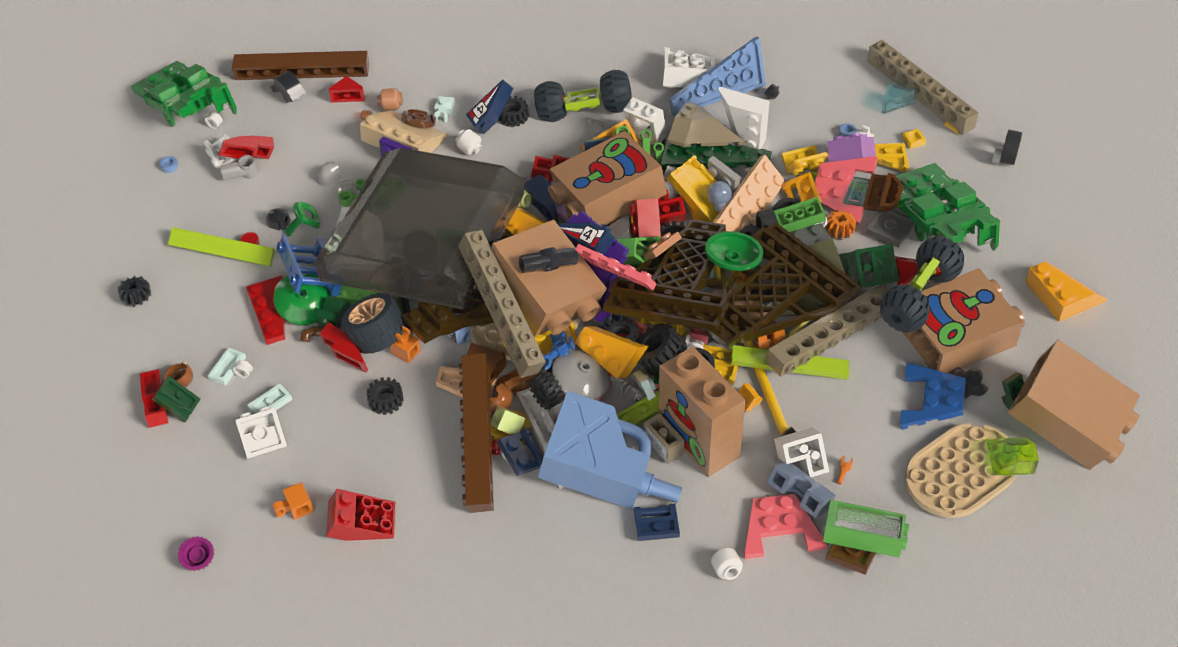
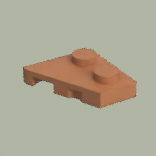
M668 232L661 236L658 241L647 247L648 250L643 254L645 260L648 261L656 258L682 238L679 232L673 234Z

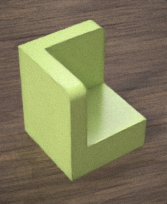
M497 406L491 420V425L513 435L520 432L526 418L518 413Z

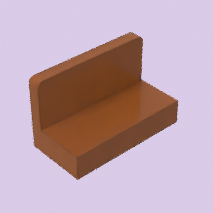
M517 369L498 378L497 384L503 383L514 396L517 392L529 388V380L538 374L520 378Z

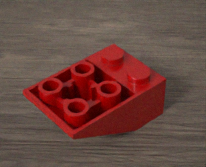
M336 489L328 501L326 537L344 541L393 539L396 502Z

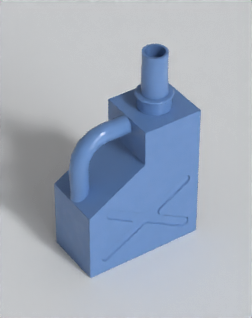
M567 391L545 451L538 478L629 509L633 508L638 493L646 497L650 494L678 503L682 487L654 478L655 474L645 472L651 453V441L648 434L642 428L618 419L614 406ZM622 433L630 435L638 441V451L626 446Z

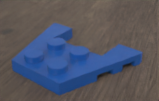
M906 363V382H925L923 410H901V430L908 429L910 425H925L927 421L935 419L941 421L964 414L965 378Z

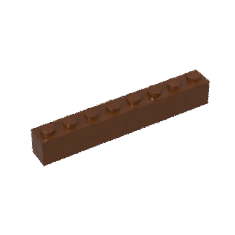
M367 50L234 54L232 71L235 80L274 79L285 71H290L297 79L345 76L368 77L369 57Z
M485 353L463 355L462 363H459V374L462 375V381H459L460 393H463V399L460 400V410L463 412V418H460L461 430H464V436L461 437V447L464 449L461 463L462 468H465V474L462 475V485L465 487L466 493L462 494L463 506L467 507L469 513L494 511L489 362Z

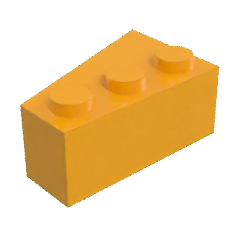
M596 326L584 327L574 342L616 379L627 378L648 348L646 345L617 336Z

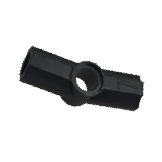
M554 247L540 250L538 253L521 255L518 264L522 273L539 270L548 272L560 267L576 265L579 256L574 248L556 250Z

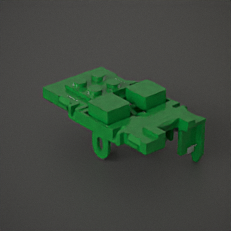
M175 61L131 86L133 93L142 97L147 105L163 113L171 127L175 125L172 114L185 118L211 105L212 102L218 113L230 108L233 114H237V107L227 83H222L219 77L206 72V69L198 64L187 67L185 64Z
M936 163L896 175L903 186L899 208L915 222V233L921 242L927 239V235L929 237L935 235L944 236L947 239L950 238L954 243H960L964 241L966 234H975L976 225L978 227L977 245L981 246L990 243L993 251L999 246L1000 220L990 214V208L986 207V204L976 196V191L966 182L959 183V180L951 179Z

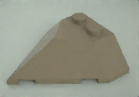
M685 103L675 116L667 143L682 147H691L692 143H698L701 146H726L732 143L745 145L744 140L721 124L702 106H698L695 103Z

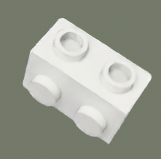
M226 134L213 144L207 140L204 141L205 151L212 158L211 163L217 169L221 165L239 161L236 158L218 155L223 140L230 139Z

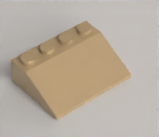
M391 110L369 115L360 124L361 141L380 148L379 140L384 136L412 148L413 162L419 157L429 156L448 137V133L433 127L420 128L408 125L401 120V114Z

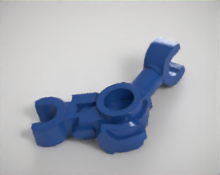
M564 331L556 336L550 334L553 342L552 351L546 355L542 354L546 362L541 369H549L555 357L567 355L570 349L575 350V343L572 337H569L567 340Z

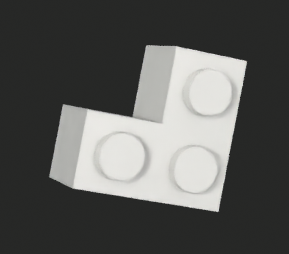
M808 428L774 439L778 458L784 463L789 464L799 461L801 470L810 477L829 472L823 439L819 431L814 428Z

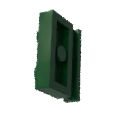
M170 376L165 378L152 398L153 401L183 422L189 419L190 414H192L201 399Z

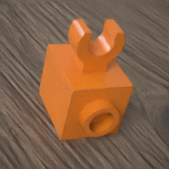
M403 326V334H395L397 342L390 346V351L393 355L410 363L421 351L418 338L411 335V331Z
M302 482L282 490L285 500L272 504L277 518L284 516L288 511L291 512L294 520L314 512L311 500Z

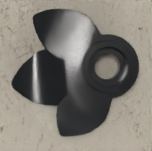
M957 367L951 374L965 378V399L971 395L982 396L989 389L981 383L983 373L979 369L973 368L965 372L960 367Z

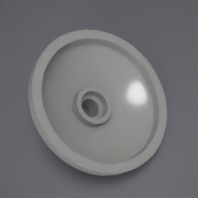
M570 350L567 355L557 357L552 365L551 373L555 376V380L559 381L558 385H561L562 389L560 390L563 391L565 396L567 391L597 400L604 395L608 388L609 375L607 370L585 351Z

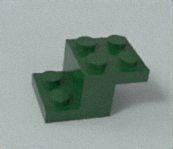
M893 243L839 254L845 274L859 284L861 289L899 281Z

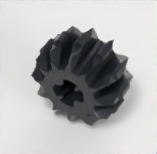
M134 275L131 279L127 277L126 281H121L118 293L122 302L127 306L132 304L135 307L137 304L142 305L143 301H148L149 296H151V289L147 280H144L142 276L137 278Z

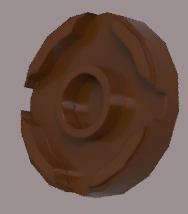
M410 109L407 112L403 111L401 120L411 126L431 128L435 126L436 117L433 114L431 116L427 115L428 112L423 110Z

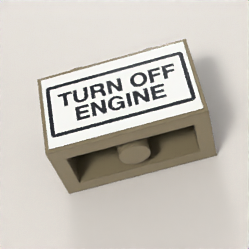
M660 413L643 423V430L648 434L651 446L667 464L684 454V439Z

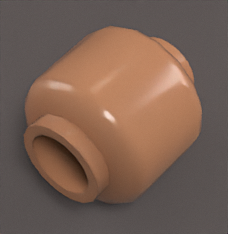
M397 88L382 89L380 95H377L378 106L381 105L384 111L398 110L400 105H403L402 92Z

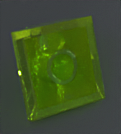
M1029 438L986 440L993 475L1035 474L1039 458L1036 444Z

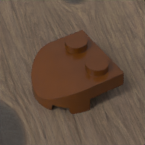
M891 173L887 175L871 174L863 204L864 210L879 212L892 210L902 196L903 186L900 180Z

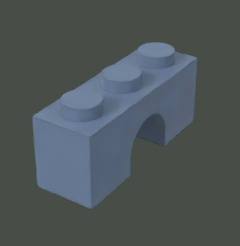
M782 462L774 466L767 480L769 485L782 494L792 492L802 498L800 507L815 518L828 512L830 500H834L836 496L792 463L786 464Z

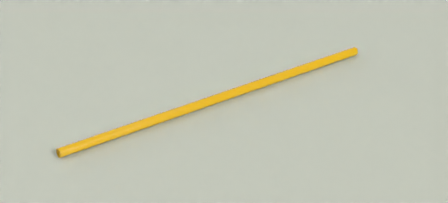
M688 205L692 218L694 220L702 221L700 217ZM714 265L715 275L717 279L721 280L720 268ZM753 340L743 343L744 347L755 348ZM753 368L781 436L788 429L771 384L764 369Z

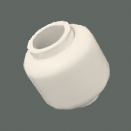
M471 129L460 131L455 139L457 141V148L467 155L477 154L482 148L481 137Z
M732 548L719 549L711 559V564L721 579H734L742 570L743 564L741 559Z

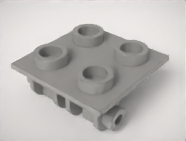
M612 375L610 377L611 385L600 399V402L614 406L617 414L646 396L643 394V391H639L634 385L629 384L628 381H624L621 378L616 379Z

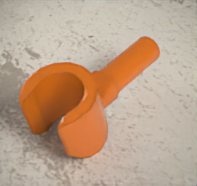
M845 456L841 457L839 465L841 470L837 484L841 485L846 472L851 470L852 458L849 463L844 462Z

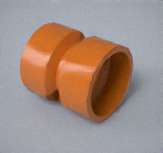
M785 330L756 338V348L768 350L785 340Z

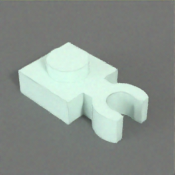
M438 96L434 107L436 121L440 117L444 118V122L448 121L447 114H452L455 98Z

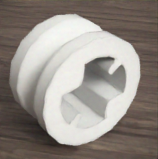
M215 112L209 113L205 118V123L212 129H217L223 122L221 116Z
M238 360L233 367V372L241 378H248L249 373L253 370L251 364L244 360Z

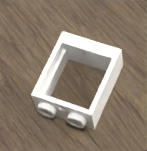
M632 97L623 110L625 119L629 122L638 139L641 140V132L647 129L652 134L650 144L661 143L667 135L663 110ZM643 133L645 138L649 137L647 133Z

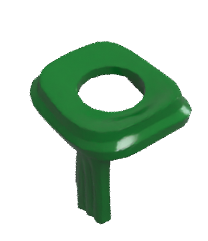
M302 201L295 202L293 211L296 219L286 228L285 233L287 236L290 237L301 223L319 229L321 221L316 209L308 203ZM303 210L309 211L312 214V219L307 217Z

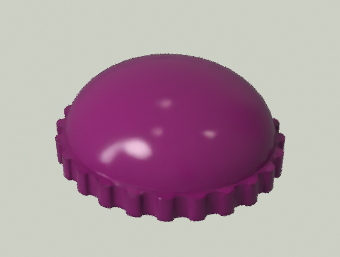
M197 536L184 541L177 553L179 562L185 569L200 571L208 567L214 559L215 549L207 538L204 539Z

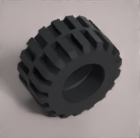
M667 323L656 324L652 328H648L636 342L648 346L638 363L650 375L656 377L659 376V365L687 350L686 341Z

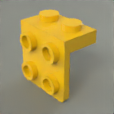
M815 145L781 154L787 175H799L805 170H818L820 163H824L828 157L827 152L818 154Z

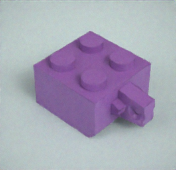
M854 133L850 134V137L836 136L833 137V140L827 141L829 162L876 156L874 137H867V134Z

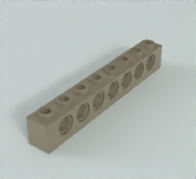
M880 40L869 46L868 63L942 120L955 127L959 133L964 135L976 127L978 112L885 41Z
M478 230L465 233L458 247L520 378L538 374L546 361L483 231Z
M882 284L843 305L836 312L824 316L768 349L765 362L780 377L786 373H792L798 366L807 364L811 358L822 355L830 347L834 348L840 341L849 339L854 333L864 330L872 322L876 323L882 317L880 304L888 289Z

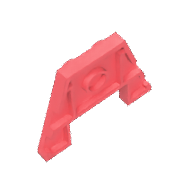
M872 156L820 163L815 180L822 201L820 203L834 211L839 209L842 212L846 210L847 213H852L853 217L856 218V224L860 225L864 208L847 204L855 172L874 174L878 158Z
M795 494L753 499L744 554L745 559L764 557L761 540L763 537L803 533L807 551L825 550L827 543L823 542V536L807 512L800 507V502Z

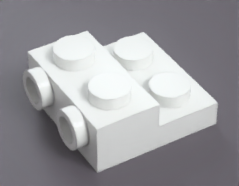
M264 407L258 410L259 413L253 415L245 413L236 420L247 459L287 447L275 408Z

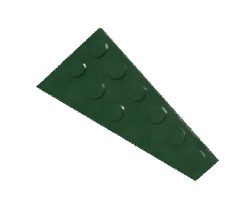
M667 136L661 168L666 170L667 166L681 167L694 155L697 157V161L703 164L706 169L708 168V160L712 156L725 165H730L731 168H737L738 165L753 167L760 156L766 155L771 161L772 151L731 144L726 146H701L698 143H692L691 147H682L667 143L669 137Z

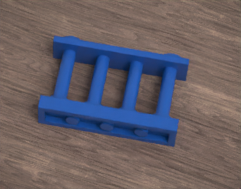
M282 235L276 249L295 293H299L302 284L326 286L331 296H339L343 279L325 239L317 238L316 244L313 246L290 245L286 235ZM293 252L312 254L314 257L294 255ZM298 263L317 264L319 267L298 266ZM302 274L322 275L323 278L303 277Z

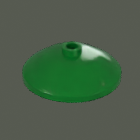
M720 232L711 236L706 242L705 252L707 257L715 265L725 270H749L757 266L763 257V249L760 243L751 236L740 232Z
M302 274L303 277L320 278L314 274ZM288 275L282 278L275 288L273 298L278 314L285 321L298 326H307L318 322L319 317L312 314L314 308L323 309L326 297H331L329 289L321 285L302 284L299 293H295L292 285H290ZM300 292H305L306 295H305V296H301L299 293H300Z

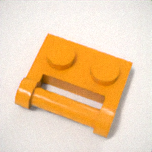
M811 172L782 184L783 192L786 193L787 198H795L792 190L797 187L801 198L800 202L816 197L822 202Z

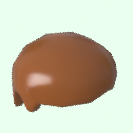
M183 361L182 363L170 366L165 372L163 381L166 377L170 376L186 388L193 380V371Z
M503 383L496 387L498 396L490 398L491 414L495 413L497 406L509 409L512 404L513 394Z

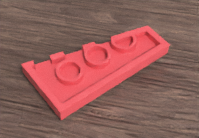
M578 244L576 251L590 264L654 290L656 283L651 279L652 275L645 271L640 273L628 264H620L616 259L608 258L597 251Z

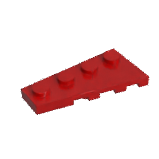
M282 275L246 286L267 345L285 340V320L276 311L273 299L275 288L283 278Z

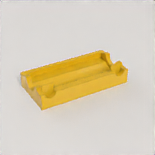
M694 155L681 167L673 171L666 179L702 221L713 222L720 211H715L714 205L708 201L706 192L709 185L717 180L703 164L697 161V157Z

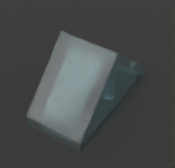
M889 84L883 100L882 113L886 114L912 105L915 90Z
M853 176L843 203L863 207L870 179Z

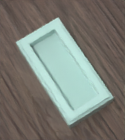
M228 347L207 375L208 379L226 386L234 375L233 367L237 361L245 360V353Z

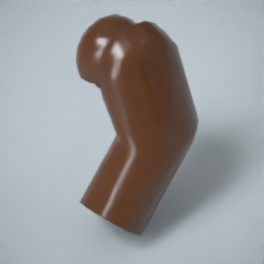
M310 327L300 332V340L310 342L311 336L320 337L319 334L323 328Z

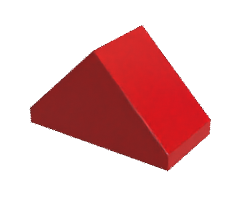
M345 76L329 88L331 103L365 101L363 86L348 76Z

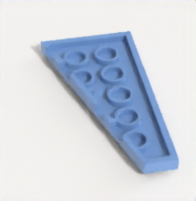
M754 37L669 98L672 115L676 116L685 103H695L698 106L704 107L721 101L719 87L745 93L765 86L759 37Z

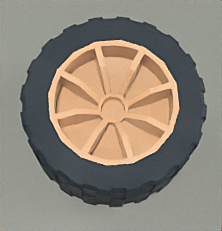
M387 293L372 294L355 302L344 313L341 320V326L347 336L356 345L360 353L363 354L380 352L397 342L395 334L402 335V327H407L402 320L403 314L395 300Z

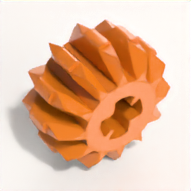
M838 209L836 212L831 211L827 215L825 230L828 231L829 236L834 235V239L840 237L843 240L844 237L849 238L851 234H854L856 218L853 217L852 213H847L846 210L842 212Z

